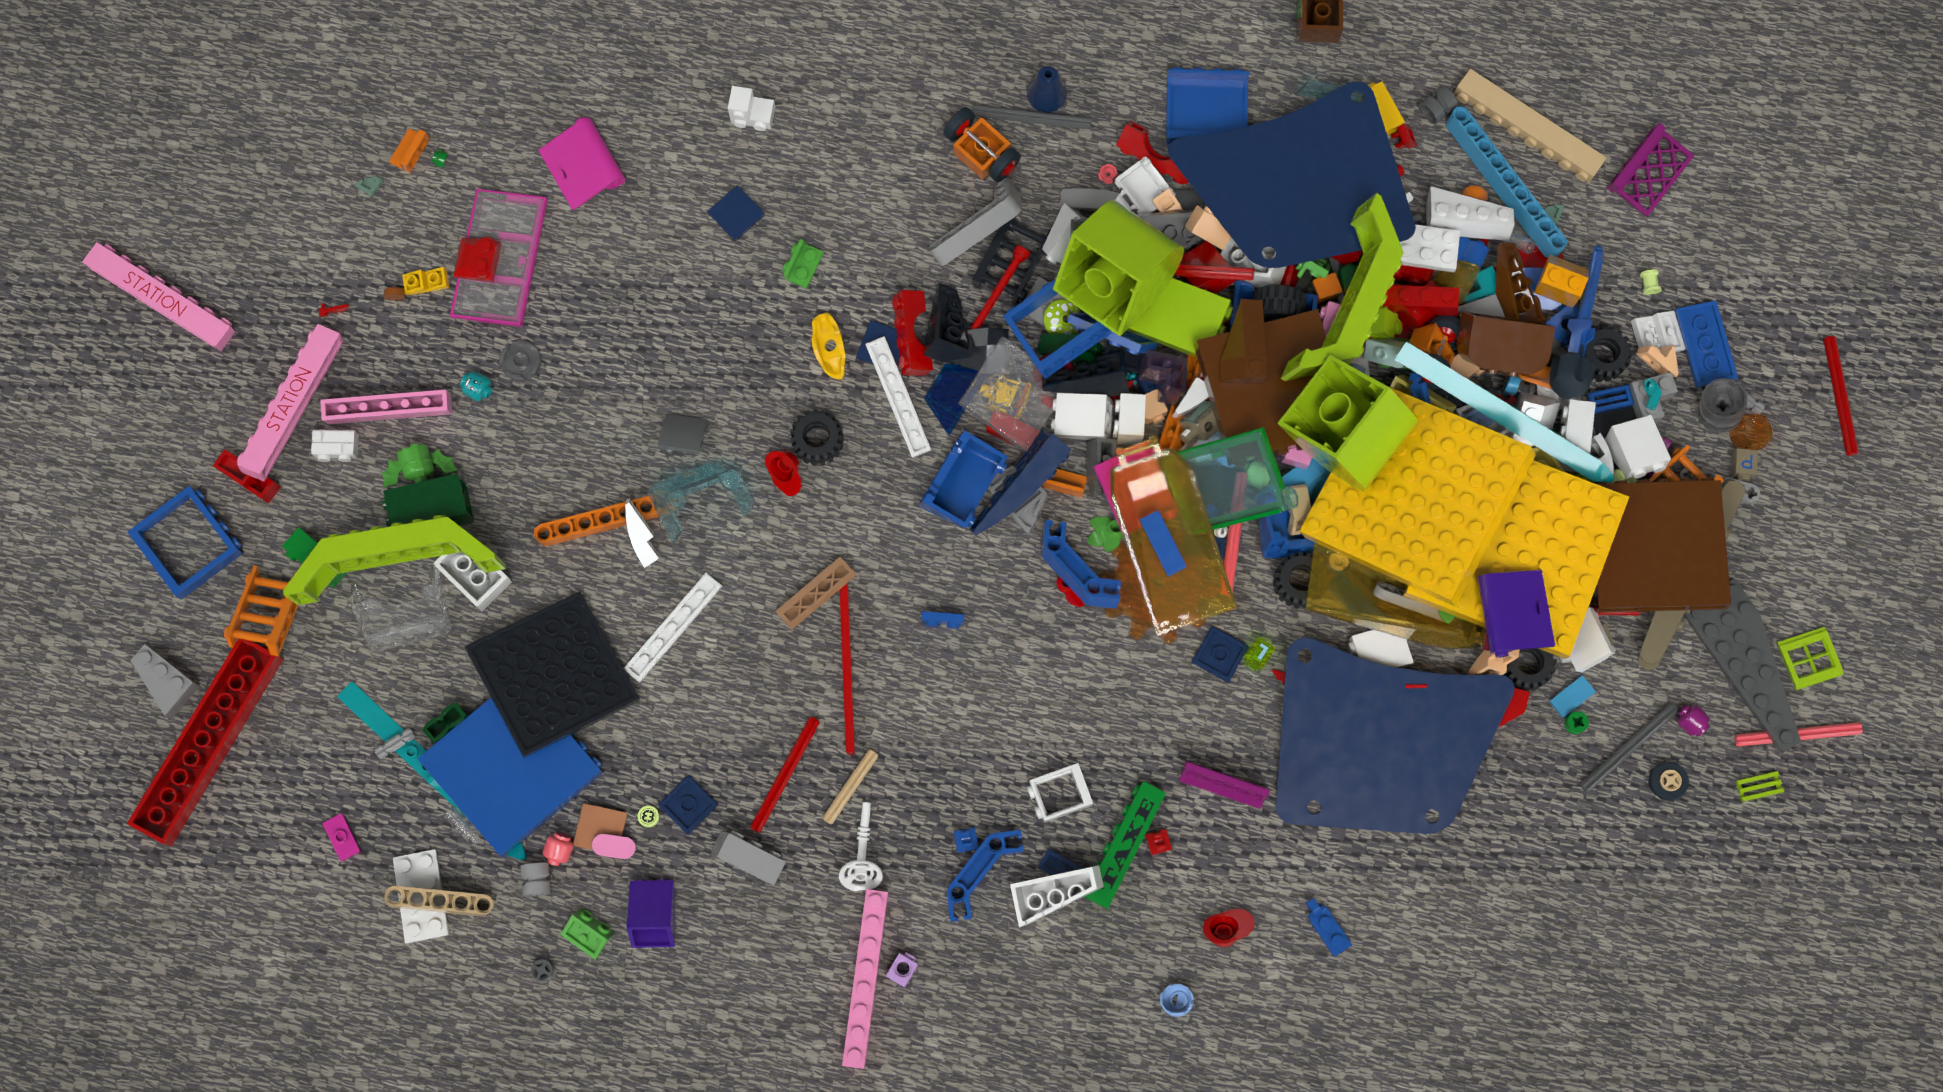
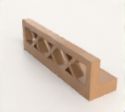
M839 557L779 607L776 613L785 625H788L792 630L853 579L856 573Z

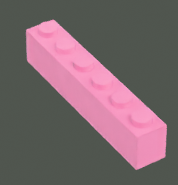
M447 390L321 400L322 421L327 424L452 414L451 393Z

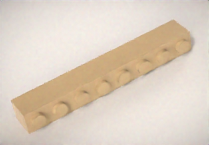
M1472 69L1467 72L1454 92L1459 102L1463 104L1468 103L1480 115L1485 114L1493 124L1506 128L1511 136L1520 137L1528 147L1537 148L1545 158H1552L1558 162L1559 167L1575 173L1576 178L1580 181L1590 183L1607 158Z

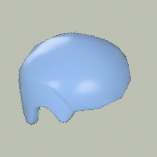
M1181 983L1170 984L1160 994V1005L1172 1017L1184 1016L1194 1005L1193 993L1187 986ZM1178 994L1175 1006L1173 1004V997Z

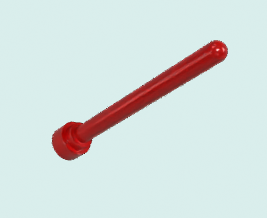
M1016 245L1013 250V260L970 330L980 329L1019 264L1023 263L1024 260L1027 261L1031 253L1027 249Z

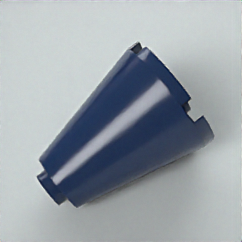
M1045 66L1041 68L1028 86L1027 98L1031 106L1036 110L1047 113L1054 112L1061 108L1066 101V86L1054 67Z

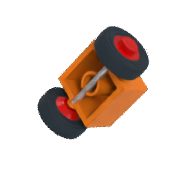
M967 107L962 108L950 118L943 131L944 136L948 140L956 141L953 144L954 155L982 180L989 175L994 181L1001 182L1013 173L1021 159V155L1011 148V143L982 117L969 128L975 119V114Z
M1449 315L1436 316L1429 325L1414 329L1409 343L1451 368L1455 356L1452 349L1457 348L1456 342L1460 320ZM1421 378L1422 382H1426L1428 389H1440L1439 386L1426 378Z

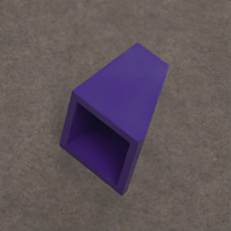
M639 879L637 881H630L626 928L631 948L675 947V886L673 880L659 879L647 881Z

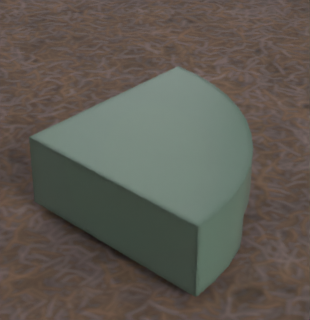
M376 176L364 180L361 179L355 184V188L373 197L382 184L383 179Z
M1554 204L1544 208L1555 225H1557L1564 205Z

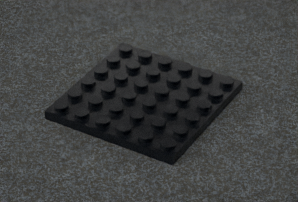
M580 591L464 646L468 657L523 759L640 700Z

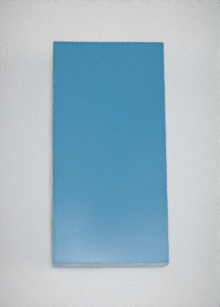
M1582 675L1552 698L1549 703L1561 718H1564L1596 691Z

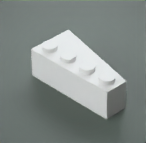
M1431 186L1426 200V223L1429 227L1460 231V237L1509 241L1514 228V209Z
M1099 865L1010 884L1019 927L1026 926L1104 887Z

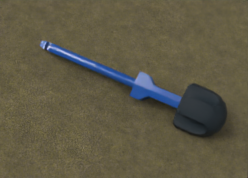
M1596 245L1594 247L1595 251L1592 253L1589 278L1584 288L1578 318L1569 319L1567 327L1572 333L1568 352L1555 357L1551 365L1550 386L1558 396L1565 399L1579 398L1585 394L1593 378L1594 364L1584 355L1587 344L1595 338L1596 333L1595 328H1591L1593 322L1590 318L1603 264L1604 252L1602 245Z

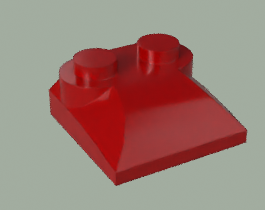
M489 237L481 239L461 238L453 277L494 283L501 242Z

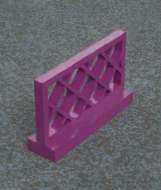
M1661 123L1649 131L1606 187L1610 192L1617 193L1646 217L1650 215L1694 157L1690 151L1664 131L1666 127ZM1662 138L1668 142V150H1660L1659 141ZM1675 152L1685 155L1687 157L1685 161L1676 163ZM1662 153H1670V164H1662ZM1650 154H1656L1658 165H1649L1648 156ZM1664 167H1672V178H1664ZM1658 168L1660 179H1651L1650 169ZM1645 169L1646 180H1637L1636 171ZM1661 182L1662 191L1660 193H1653L1652 183ZM1647 183L1648 194H1639L1638 184ZM1633 184L1635 195H1628L1623 191V188L1626 185ZM1649 197L1650 206L1647 210L1641 206L1640 198Z
M1185 761L1179 782L1257 809H1261L1263 802L1270 793V790H1267V788L1189 761Z

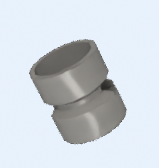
M531 863L520 866L521 878L525 880L521 884L523 897L551 894L550 882L546 880L550 875L549 863Z

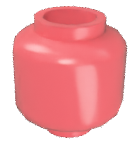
M555 832L547 837L542 854L547 858L549 864L559 866L560 863L569 861L574 847L569 835Z

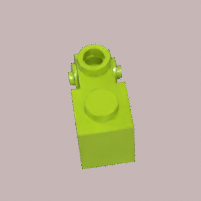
M1380 306L1378 310L1380 315L1370 328L1372 330L1370 337L1373 339L1394 338V335L1401 334L1402 324L1400 319H1398V314L1391 312L1387 307Z

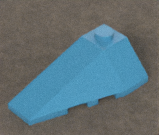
M1311 458L1310 465L1306 470L1295 467L1284 475L1282 479L1285 488L1306 484L1309 498L1316 499L1331 472ZM1270 485L1257 494L1255 499L1258 501L1259 496L1267 492L1277 495L1274 485Z

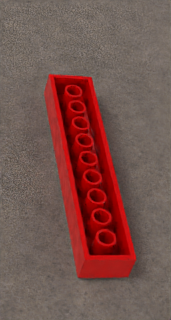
M238 638L127 822V825L164 845L172 847L284 660L283 658L270 655L269 650L252 641Z

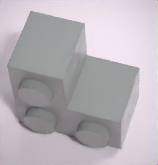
M1671 372L1651 377L1657 382L1662 391L1656 410H1649L1645 407L1649 398L1643 385L1646 379L1632 382L1629 385L1634 402L1632 409L1636 419L1652 415L1654 422L1657 423L1664 417L1660 401L1672 398L1678 392Z

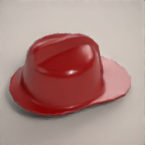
M787 449L769 452L765 457V465L774 485L787 496L798 494L802 484L798 473V458L792 452L787 451Z
M1233 909L1215 914L1204 921L1203 933L1211 943L1219 947H1229L1236 940L1248 936L1253 931L1255 926L1254 918L1250 912L1243 909Z

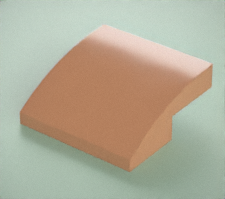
M582 804L573 845L592 850V841L600 834L622 837L627 813Z

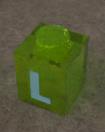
M1258 636L1243 659L1246 662L1245 666L1253 672H1256V670L1261 672L1276 648Z

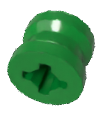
M1580 711L1571 713L1564 721L1566 730L1571 734H1579L1585 731L1589 725L1588 717Z

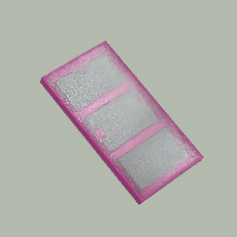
M476 189L466 238L481 239L489 237L501 242L495 279L493 283L457 278L449 317L522 327L548 203L546 197Z

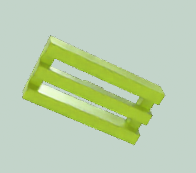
M1776 771L1735 781L1741 802L1783 793L1782 782L1778 777L1779 772ZM1771 777L1774 778V781L1767 782L1746 788H1742L1741 784L1749 782H1754ZM1774 785L1777 788L1776 790L1744 796V792Z

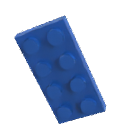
M1717 301L1677 308L1674 312L1685 345L1695 387H1706L1713 380L1721 378L1736 381L1738 375Z
M1085 312L1069 314L1067 322L1073 324V328L1079 331H1085L1098 322ZM1125 331L1121 336L1112 332L1105 337L1109 340V344L1117 347L1122 345L1127 348L1128 352L1136 355L1155 351L1158 344L1155 341Z

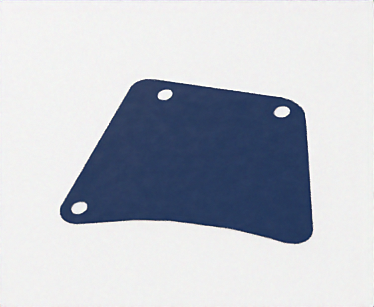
M1359 81L1347 83L1310 105L1280 118L1228 132L1182 137L1173 140L1168 145L1167 150L1171 160L1250 261L1259 266L1281 268L1361 251L1362 248L1355 227L1350 224L1357 208L1376 193L1381 195L1399 242L1408 240L1415 233V222L1373 90L1365 83ZM1355 91H1360L1364 94L1365 99L1361 103H1355L1351 99V94ZM1265 247H1272L1275 250L1276 255L1273 259L1267 260L1262 256V250Z
M1299 638L1290 645L1287 651L1276 799L1277 815L1284 822L1297 825L1418 834L1436 833L1445 829L1454 821L1513 697L1514 684L1512 680L1507 676L1498 674L1445 675L1389 667L1358 658L1312 638ZM1301 649H1308L1312 653V658L1309 662L1302 663L1299 661L1297 655ZM1405 684H1427V688H1406ZM1312 800L1320 802L1322 807L1321 811L1316 815L1309 813L1307 810V805ZM1430 809L1437 810L1440 815L1438 822L1433 824L1427 822L1425 818L1426 812Z

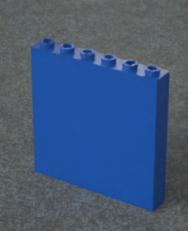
M491 698L417 758L502 859L602 774V771L599 769L602 767L600 762L595 757L590 758L586 754L588 751L587 747L581 741L577 743L572 738L575 734L523 759Z

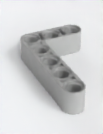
M1005 178L994 188V201L936 240L928 250L941 266L948 264L1017 216L1022 210L1020 192L1009 178Z

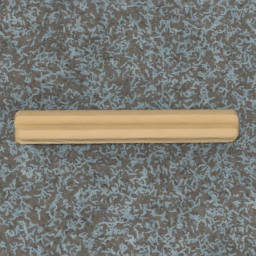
M871 749L867 751L824 814L823 820L828 824L834 823L878 758L876 752Z

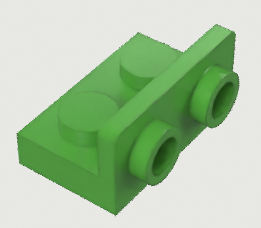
M800 239L798 244L795 243L791 250L792 257L789 262H785L782 273H784L786 281L807 289L824 252L805 244V241Z
M1324 259L1297 264V277L1301 278L1308 268L1309 273L1314 277L1320 278L1321 276L1325 279L1331 264Z
M580 908L572 914L560 935L596 960L615 932L611 930L609 925L594 918L591 912Z

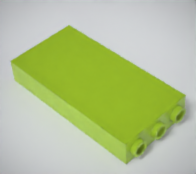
M1172 278L1152 306L1126 331L1197 358L1194 349L1195 342L1200 339L1223 334L1226 329L1224 323L1226 319L1231 318L1234 308L1232 307L1231 300Z

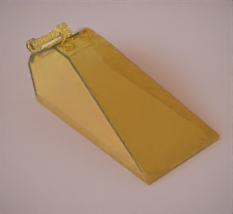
M1156 436L1149 437L1147 441L1124 449L1121 447L1115 449L1120 465L1110 470L1111 499L1156 635L1158 636L1237 608L1193 469L1173 448L1161 450ZM1153 448V454L1130 462L1126 461V456ZM1157 510L1187 566L1168 577L1139 522V519Z
M1317 543L1314 544L1305 610L1428 646L1445 649L1474 648L1475 642L1483 646L1486 628L1482 627L1481 633L1476 632V624L1454 617L1451 623L1447 624L1444 621L1379 599L1373 594L1377 582H1385L1404 590L1407 584Z

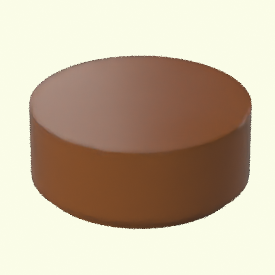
M400 287L386 288L384 290V299L389 301L405 299V290Z

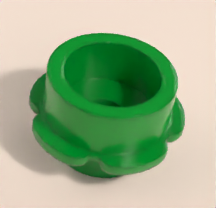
M442 148L439 152H434L432 163H435V168L437 166L443 168L444 161L447 159L448 153L442 151Z

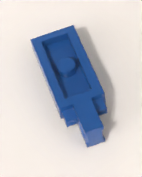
M1314 898L1305 903L1311 912L1307 915L1310 919L1309 922L1333 957H1336L1352 946L1324 904L1319 906Z

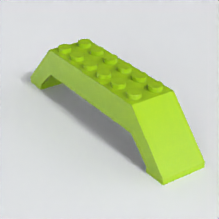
M1378 193L1357 208L1350 225L1355 227L1363 256L1322 348L1313 351L1305 349L1289 360L1282 374V380L1289 381L1315 375L1330 355L1348 365L1352 360L1358 359L1364 351L1362 346L1372 333L1370 328L1380 315L1378 310L1387 299L1385 294L1395 281L1393 276L1402 265L1401 258L1404 253L1383 199Z
M438 515L434 516L431 520L415 519L412 523L408 524L393 523L391 527L375 526L368 531L353 530L349 534H330L328 538H322L284 588L283 595L297 605L319 602V595L337 574L460 552L474 560V563L485 573L505 570L506 565L495 553L449 517Z

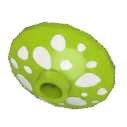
M1063 299L1053 301L1048 305L1043 316L1044 327L1048 334H1078L1079 330L1073 328V324L1063 321V316L1068 318L1069 314L1081 313L1078 307L1070 301Z

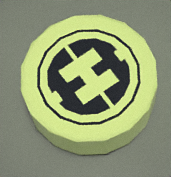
M644 806L638 812L639 823L647 828L655 826L660 819L658 810L652 806Z

